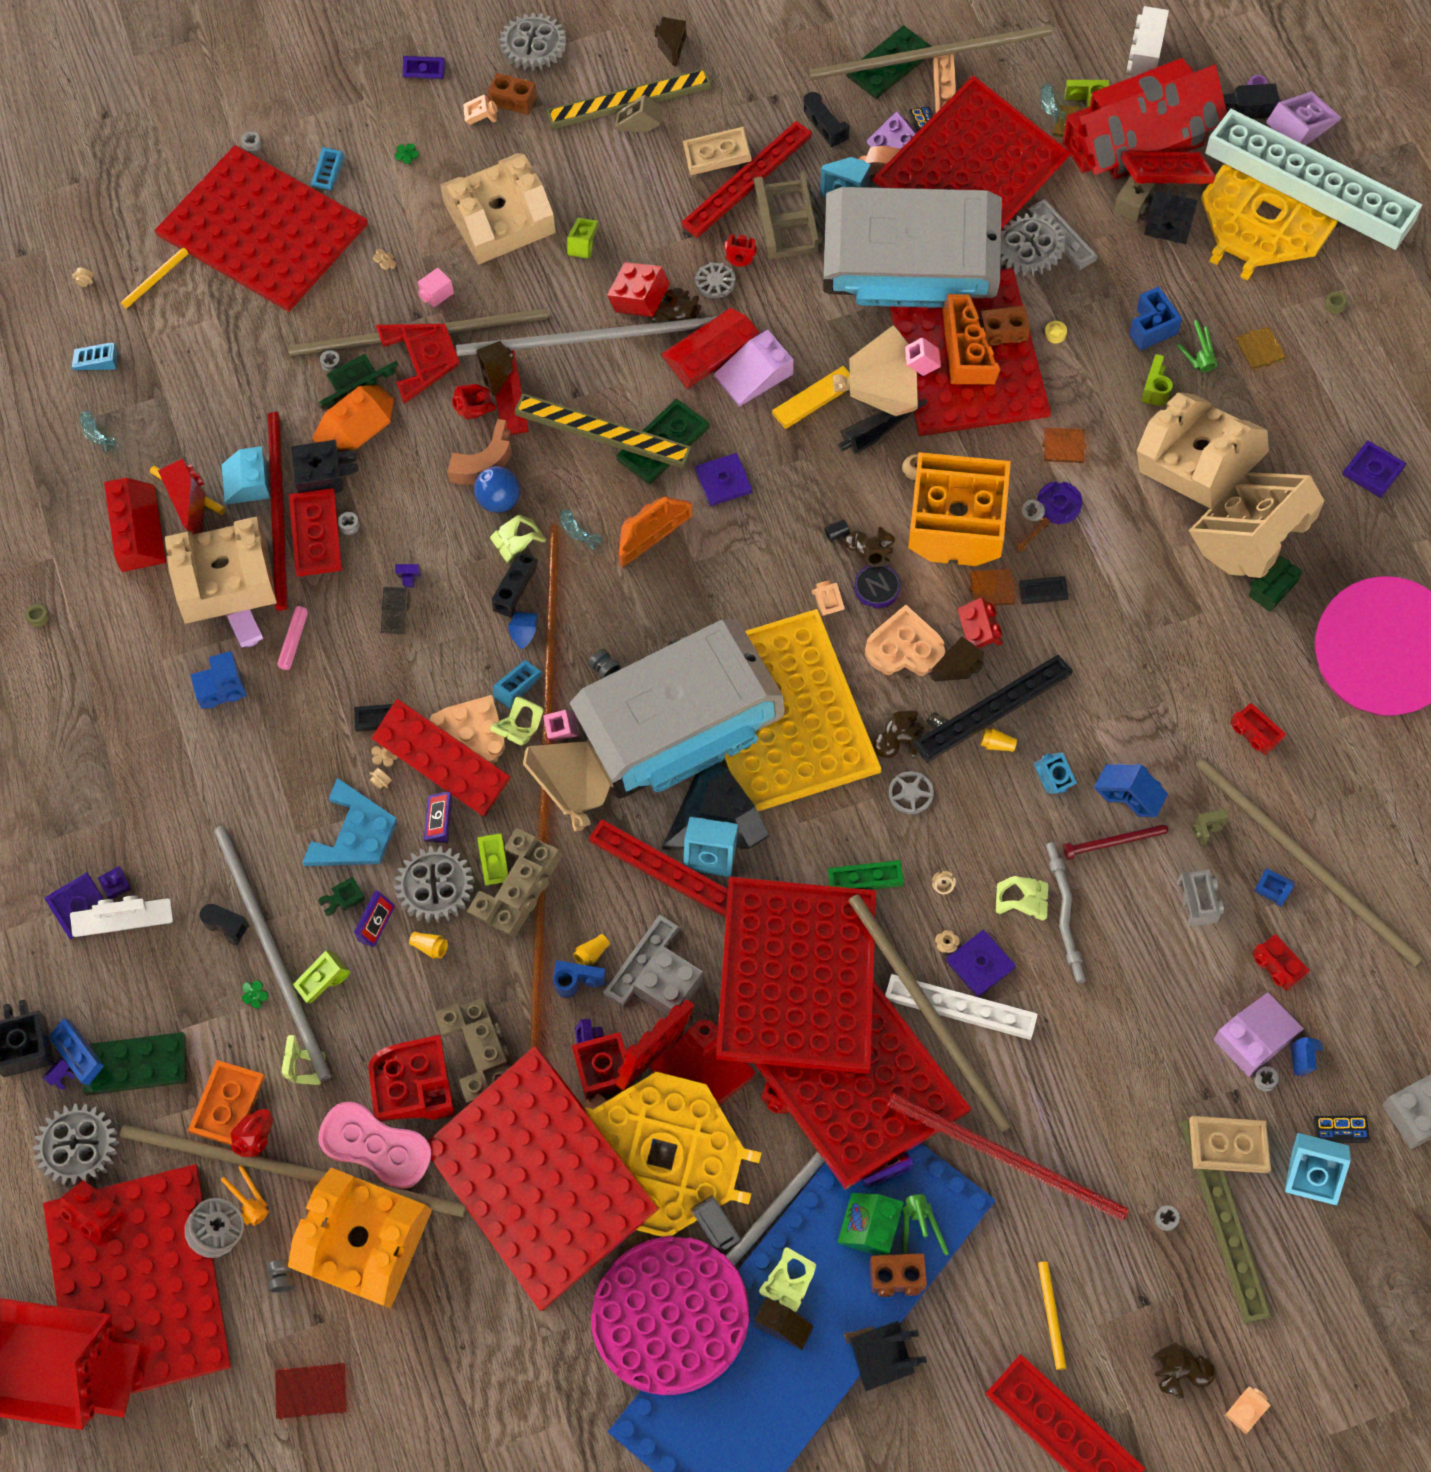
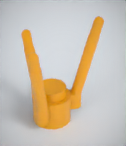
M239 1165L238 1168L256 1201L253 1198L247 1200L225 1177H222L221 1181L243 1204L241 1208L243 1213L241 1214L244 1223L247 1226L250 1223L256 1226L268 1215L269 1211L266 1209L268 1204L262 1199L244 1166Z

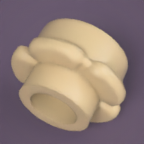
M77 268L76 272L72 274L75 283L79 286L87 287L88 284H93V273L85 268Z
M377 768L374 772H370L372 776L370 782L378 789L382 787L388 788L387 785L391 782V779L382 770Z
M949 871L937 872L932 878V887L940 894L950 893L956 885V879Z
M944 930L942 933L937 934L935 943H937L936 947L940 952L950 954L957 950L960 940L952 931Z

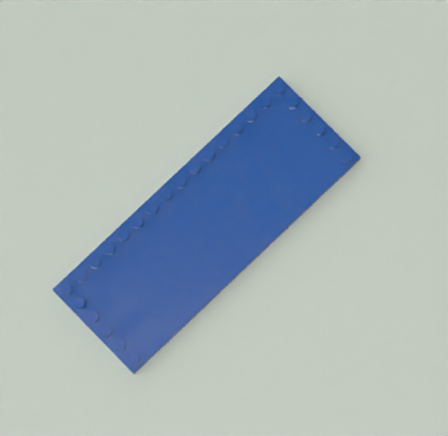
M922 1143L906 1152L913 1161L912 1170L869 1188H865L862 1180L845 1190L825 1162L738 1270L747 1291L750 1318L744 1344L732 1364L711 1383L691 1392L677 1395H657L640 1391L607 1431L608 1434L653 1472H787L860 1377L849 1338L894 1321H899V1324H901L995 1203V1199ZM851 1193L880 1194L904 1202L903 1207L906 1206L905 1199L907 1197L917 1194L926 1195L927 1203H931L932 1213L949 1254L944 1255L928 1216L925 1218L928 1232L927 1237H924L922 1234L919 1220H912L910 1216L907 1254L924 1253L927 1286L925 1291H921L920 1295L907 1296L905 1292H894L893 1296L879 1297L878 1293H872L869 1261L871 1256L876 1255L837 1244ZM901 1211L889 1255L903 1254V1211ZM785 1248L795 1251L816 1264L813 1278L796 1312L814 1326L802 1351L754 1327V1320L765 1300V1297L760 1295L759 1290L763 1283L768 1281V1276L780 1262ZM792 1258L788 1262L787 1271L790 1279H797L806 1274L805 1265L801 1261ZM907 1270L904 1272L907 1280L916 1281L918 1279L915 1271ZM881 1271L878 1273V1278L882 1282L892 1280L889 1272Z

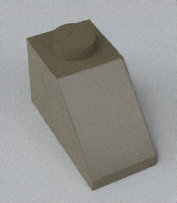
M644 94L617 112L614 129L617 131L647 133L661 124L663 107Z

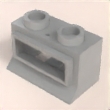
M1210 869L1195 872L1181 871L1177 882L1178 886L1183 885L1184 887L1183 904L1188 906L1190 911V917L1187 922L1188 927L1217 923L1224 912L1222 900L1216 897L1215 891L1218 890L1216 877L1211 876Z

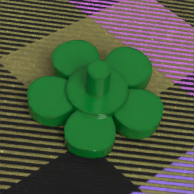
M409 143L406 147L402 144L397 146V153H395L397 161L403 160L404 164H410L412 159L418 158L419 152L415 150L414 144Z
M261 981L246 982L242 986L245 992L242 995L243 1002L245 1004L251 1002V1006L255 1009L260 1008L262 1001H266L269 997L268 992L262 990L263 983Z

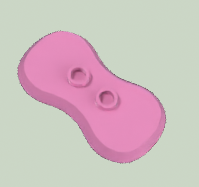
M342 1102L334 1106L328 1112L320 1127L318 1141L321 1149L327 1156L340 1162L363 1165L389 1187L398 1189L413 1187L423 1177L430 1163L431 1148L421 1134L408 1129L389 1127L378 1121L367 1108L355 1102Z

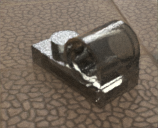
M383 587L380 633L405 635L406 612L409 611L411 594L408 588Z

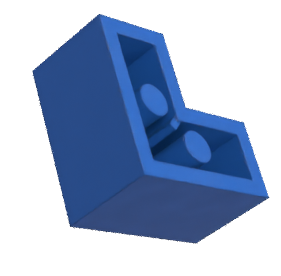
M1159 286L1140 294L1137 312L1140 316L1132 320L1129 335L1141 351L1177 335L1182 317Z
M232 651L208 657L211 669L190 674L195 696L201 709L213 708L218 704L228 701H238L240 698L247 696L242 674Z
M1106 764L1094 786V789L1107 802H1124L1138 817H1157L1168 796L1161 783L1155 780L1148 772V769L1141 764Z

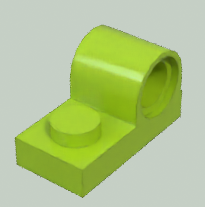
M1067 80L1065 100H1086L1087 107H1090L1092 92L1109 86V80Z
M577 218L567 238L568 256L590 259L593 238L598 230V221Z
M1155 354L1141 402L1162 406L1169 401L1173 383L1168 377L1163 376L1166 366L1162 365L1164 359L1162 355Z
M498 833L477 837L485 886L504 883L509 873L503 834Z
M325 951L300 976L293 986L306 1003H313L328 986H336L347 979L350 970L337 953Z

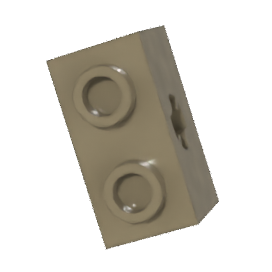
M1130 175L1116 198L1114 212L1137 222L1141 214H1146L1150 204L1148 202L1150 199L1153 200L1155 190H1159L1156 187L1157 183H1135Z

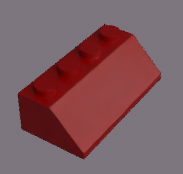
M729 308L663 352L661 356L686 389H689L722 367L749 340L758 336L760 332L746 315Z
M127 477L104 482L114 556L121 572L167 563L155 485Z

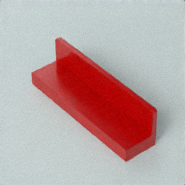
M511 350L514 358L511 360L513 370L495 397L499 419L506 420L507 428L511 431L510 435L529 432L527 419L515 415V409L522 396L515 352Z

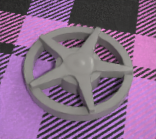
M908 771L897 775L891 781L888 795L891 804L898 811L905 814H918L930 806L934 790L930 780L922 773ZM904 777H917L913 783H906L902 780ZM920 780L927 784L930 793L920 789L918 786ZM898 782L902 786V792L893 797L892 790L895 783ZM920 797L929 798L926 804L915 809V802ZM904 799L911 804L912 809L904 808L896 801Z

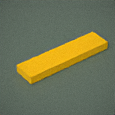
M844 366L840 367L773 409L772 415L785 429L789 428L846 392H833V375H843L846 378H850V372Z

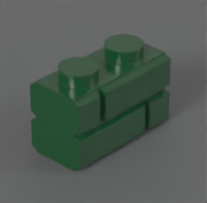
M1279 556L1266 575L1261 578L1254 577L1251 581L1249 597L1255 602L1260 603L1266 610L1272 611L1299 582L1302 570L1296 565L1291 564L1283 556Z

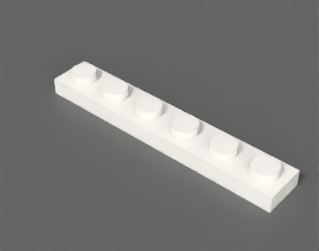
M891 974L885 994L888 1000L919 1009L897 975ZM917 981L938 1015L1031 1040L1037 1013Z

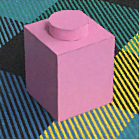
M436 268L418 281V294L425 303L428 302L433 308L454 294L452 281L439 268Z
M923 337L905 347L907 366L922 376L941 367L939 348Z
M562 710L543 715L548 739L558 742L579 736L574 713Z

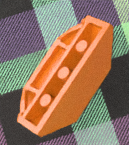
M380 385L357 387L325 412L312 440L315 443L336 440L339 451L358 449L391 423L394 398Z
M662 497L651 504L645 505L641 512L634 517L626 519L621 528L619 561L622 568L692 517V504L685 500Z

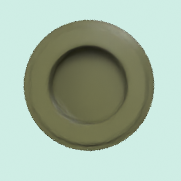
M1338 291L1330 292L1325 298L1324 307L1330 313L1339 314L1346 308L1347 297Z
M37 603L26 609L25 619L30 626L38 628L47 624L50 614L44 605Z

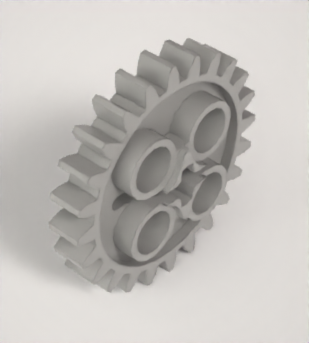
M534 13L531 14V17L524 14L523 19L517 16V22L510 20V26H504L505 32H501L499 40L504 59H508L509 64L515 62L516 68L523 65V70L531 67V70L534 71L536 66L542 70V65L544 64L550 67V61L557 63V57L562 58V52H565V45H567L565 30H562V25H558L556 19L551 21L550 16L543 18V13L538 17H535Z
M1026 213L1024 219L1017 215V221L1010 220L1009 226L1006 225L1003 231H1001L1000 264L1001 266L1006 265V269L1013 268L1015 275L1019 271H1022L1024 277L1027 272H1030L1032 276L1035 275V271L1043 274V268L1050 271L1051 264L1057 265V259H1062V252H1065L1063 230L1059 229L1058 223L1053 224L1052 218L1046 221L1045 215H1042L1040 219L1037 218V213H1034L1032 218H1029L1028 213Z
M430 846L429 853H425L421 848L420 856L417 857L411 853L412 861H403L406 868H398L401 876L395 877V881L399 885L394 887L396 893H399L396 896L397 900L402 902L401 907L403 910L408 909L407 912L410 917L416 913L417 921H420L423 916H425L428 924L432 918L436 919L437 924L440 923L442 916L447 921H450V913L458 916V907L466 909L463 901H471L468 893L474 892V888L470 884L475 883L474 877L470 876L472 869L467 867L466 859L461 861L460 853L453 856L451 848L446 853H444L442 846L438 848L437 852H434L432 846ZM432 865H435V877H436V879H437V883H436V889H437V894H438V903H437V904H434V892H433V889H432V887H433V879H432V874H431V866H432ZM444 869H451V872L447 875L440 874ZM420 872L427 873L423 878L416 877ZM447 891L454 892L448 898L442 897V895ZM423 894L429 895L424 901L418 900L419 896Z
M74 1104L72 1111L64 1106L63 1114L61 1115L55 1110V1119L52 1120L46 1117L45 1120L49 1125L47 1127L39 1126L43 1135L35 1136V1139L40 1143L33 1147L39 1153L34 1157L37 1162H41L38 1168L41 1171H45L44 1175L48 1179L53 1177L52 1181L55 1184L62 1180V1184L65 1187H68L71 1181L74 1186L80 1183V1180H84L89 1184V1177L91 1176L99 1180L97 1172L107 1173L104 1165L106 1163L113 1164L114 1162L109 1157L110 1155L118 1154L112 1148V1146L119 1144L116 1138H112L118 1134L115 1128H111L114 1123L111 1119L107 1120L108 1116L106 1113H100L97 1107L90 1111V1107L87 1104H84L82 1110L77 1104ZM94 1127V1131L91 1135L84 1136V1133L88 1128ZM63 1130H69L66 1137L59 1139V1134ZM94 1152L92 1159L84 1161L87 1153ZM68 1154V1159L64 1163L58 1164L59 1158L62 1155Z

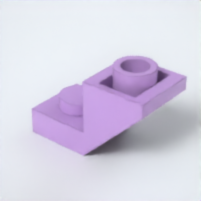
M250 609L226 615L241 648L254 646L259 640L263 639Z

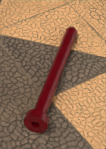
M1159 825L1072 845L1070 842L1064 843L1063 852L1065 858L1071 860L1074 859L1076 854L1163 835L1169 829L1167 825Z

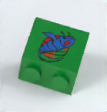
M851 1193L837 1244L876 1256L889 1255L904 1202L880 1194Z

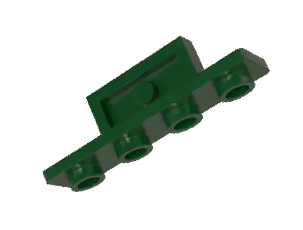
M363 354L327 373L326 376L336 393L319 401L318 406L320 409L323 407L329 409L338 403V399L346 397L357 387L372 386L377 383V378L381 376L387 378L396 373L395 369L399 365L397 360L375 371L366 354Z

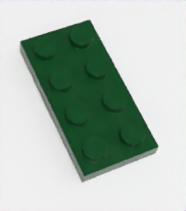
M903 25L861 60L932 46ZM925 59L847 73L846 77L877 99Z
M676 398L642 431L691 446L710 428V423ZM621 450L616 455L618 462L649 485L670 466L669 464L626 450Z
M184 1032L89 1044L104 1067L89 1085L83 1084V1093L86 1096L187 1083L186 1038Z

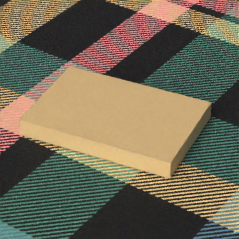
M744 127L683 141L690 175L752 161Z
M1191 1116L1189 1118L1193 1169L1269 1173L1271 1171L1266 1121Z

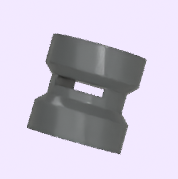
M605 649L598 650L588 661V666L592 670L597 671L601 679L619 671L621 668L616 660H611L610 654Z
M276 1260L266 1264L267 1274L270 1275V1281L268 1282L269 1292L280 1293L295 1288L294 1278L291 1277L293 1269L288 1267L289 1260Z

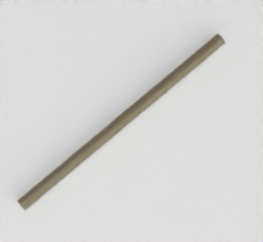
M857 894L850 898L849 903L1001 1133L1012 1127L1011 1123L860 895Z

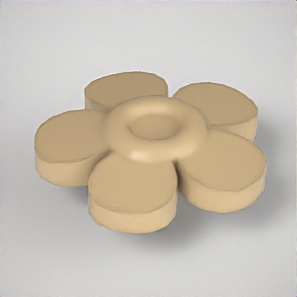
M383 249L376 250L373 259L379 263L382 269L388 270L389 267L392 269L396 267V262L393 260L394 256L390 252L385 253Z
M375 746L371 750L374 756L372 762L375 765H381L383 762L385 767H390L393 765V760L398 758L383 746L382 749Z

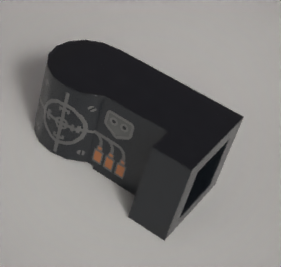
M215 904L203 906L199 913L201 921L208 930L223 932L228 942L238 946L249 927L245 917Z

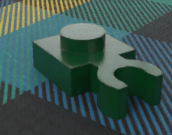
M351 877L331 888L334 893L332 896H322L318 899L320 906L326 903L331 904L329 908L324 910L326 916H331L336 912L337 907L341 906L343 911H346L364 901L365 897L355 879Z

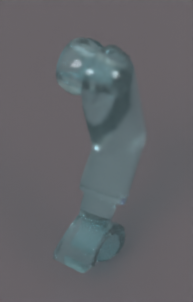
M1042 85L1041 108L1050 116H1053L1054 123H1058L1059 118L1066 120V113L1059 111L1058 107L1054 105L1052 85Z
M84 411L83 414H80V423L86 438L102 444L106 452L109 451L108 445L117 446L115 438H106L104 434L97 430L96 422L91 412Z
M563 510L560 513V522L570 538L581 542H588L591 549L596 548V542L602 543L601 535H590L587 531L579 528L570 510Z

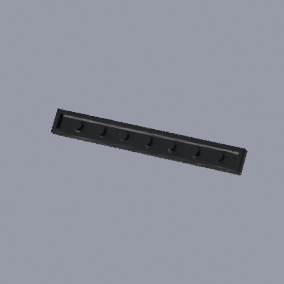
M1056 655L915 740L912 746L929 763L1070 677L1073 670L1059 655Z

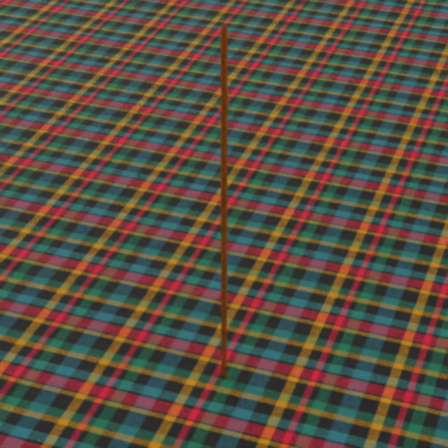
M555 524L550 526L543 715L551 714L553 707L559 526ZM543 717L542 745H549L551 740L548 739ZM540 785L538 840L547 844L549 795ZM546 889L541 892L535 907L530 1049L534 1046L540 1048Z

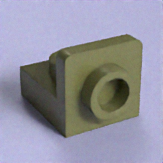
M1226 809L1197 815L1194 825H1192L1194 837L1199 839L1201 846L1207 844L1210 837L1209 832H1217L1225 827L1229 818Z

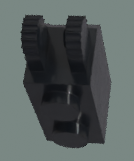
M1276 83L1239 85L1235 89L1234 94L1223 95L1227 113L1230 109H1233L1251 119L1269 118L1280 102Z

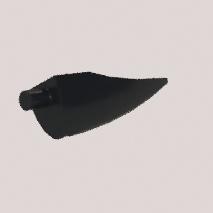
M927 400L918 401V408L915 411L898 416L883 411L843 429L840 433L844 441L838 444L839 449L843 452L851 448L857 454L875 444L896 425L927 404Z

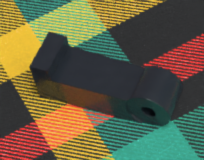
M807 93L804 96V113L829 146L832 148L848 140L850 126L845 121L839 123L822 103V97L819 93Z
M521 552L518 554L492 597L493 611L510 618L514 616L516 612L515 607L530 578L536 571L537 558Z

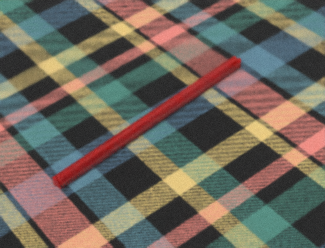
M275 411L274 413H268L267 425L272 511L273 577L277 602L274 605L276 611L280 612L281 610L288 609V605H286L288 604V600H286L288 595H286L287 580H285L287 579V575H285L287 570H285L286 553H284L286 552V548H284L286 546L284 543L285 526H283L285 524L283 521V476L281 473V426H279V412Z
M895 1093L891 1095L888 1107L891 1104L890 1108L894 1106L895 1109L897 1107L896 1111L900 1109L899 1112L903 1110L902 1114L906 1112L905 1115L909 1113L908 1117L912 1115L911 1118L915 1116L914 1120L916 1118L917 1121L921 1119L920 1123L923 1120V1124L926 1122V1126L928 1123V1127L932 1125L933 1128L935 1126L934 1130L938 1128L937 1131L941 1129L940 1132L944 1131L943 1134L947 1132L946 1135L950 1133L949 1137L953 1135L952 1138L956 1136L955 1140L959 1138L958 1141L962 1139L961 1143L963 1141L964 1144L968 1142L967 1146L970 1143V1147L973 1145V1149L976 1146L975 1150L979 1148L980 1151L982 1149L981 1153L985 1151L984 1154L988 1152L987 1156L991 1154L990 1157L994 1155L993 1159L997 1157L996 1160L1000 1158L999 1162L1003 1160L1002 1163L1006 1161L1005 1165L1007 1162L1008 1166L1012 1164L1011 1168L1013 1165L1014 1169L1016 1167L1017 1170L1021 1168L1020 1172L1023 1169V1173L1026 1171V1175L1029 1172L1028 1176L1032 1174L1033 1177L1035 1175L1034 1179L1038 1177L1037 1180L1041 1178L1040 1182L1044 1180L1043 1183L1047 1181L1046 1185L1050 1183L1049 1186L1053 1184L1052 1188L1056 1186L1055 1189L1059 1187L1058 1191L1062 1189L1061 1192L1065 1190L1064 1194L1067 1191V1195L1071 1193L1070 1197L1072 1194L1073 1198L1076 1196V1200L1078 1197L1079 1201L1081 1199L1082 1202L1085 1200L1084 1204L1088 1202V1205L1091 1203V1207L1094 1204L1093 1208L1097 1206L1098 1209L1100 1207L1099 1211L1103 1209L1102 1212L1106 1210L1105 1214L1109 1212L1108 1215L1112 1213L1111 1217L1115 1215L1114 1218L1118 1216L1117 1220L1121 1218L1120 1221L1126 1219L1128 1207H1122V1204L1119 1206V1203L1116 1204V1201L1113 1202L1110 1198L1108 1199L1095 1191L1093 1192L1089 1188L1081 1186V1184L1078 1185L1077 1182H1072L1071 1179H1066L1065 1176L1063 1178V1175H1057V1172L1054 1174V1171L1051 1172V1169L1048 1171V1168L1045 1169V1166L1042 1167V1165L1034 1163L1030 1159L1022 1157V1155L1019 1156L1018 1153H1013L1012 1150L1010 1152V1149L1007 1150L1006 1147L1004 1149V1146H998V1143L995 1145V1142L992 1143V1140L989 1142V1139H986V1137H981L980 1134H975L974 1131H969V1129L966 1130L965 1127H960L959 1124L957 1126V1123H951V1120L948 1122V1119L945 1120V1117L942 1119V1116L939 1117V1114L928 1111L927 1108H922L921 1105L919 1107V1104H913V1101L910 1103V1100L907 1101V1098L904 1100V1097H902L901 1099V1096L898 1097V1094L895 1096Z

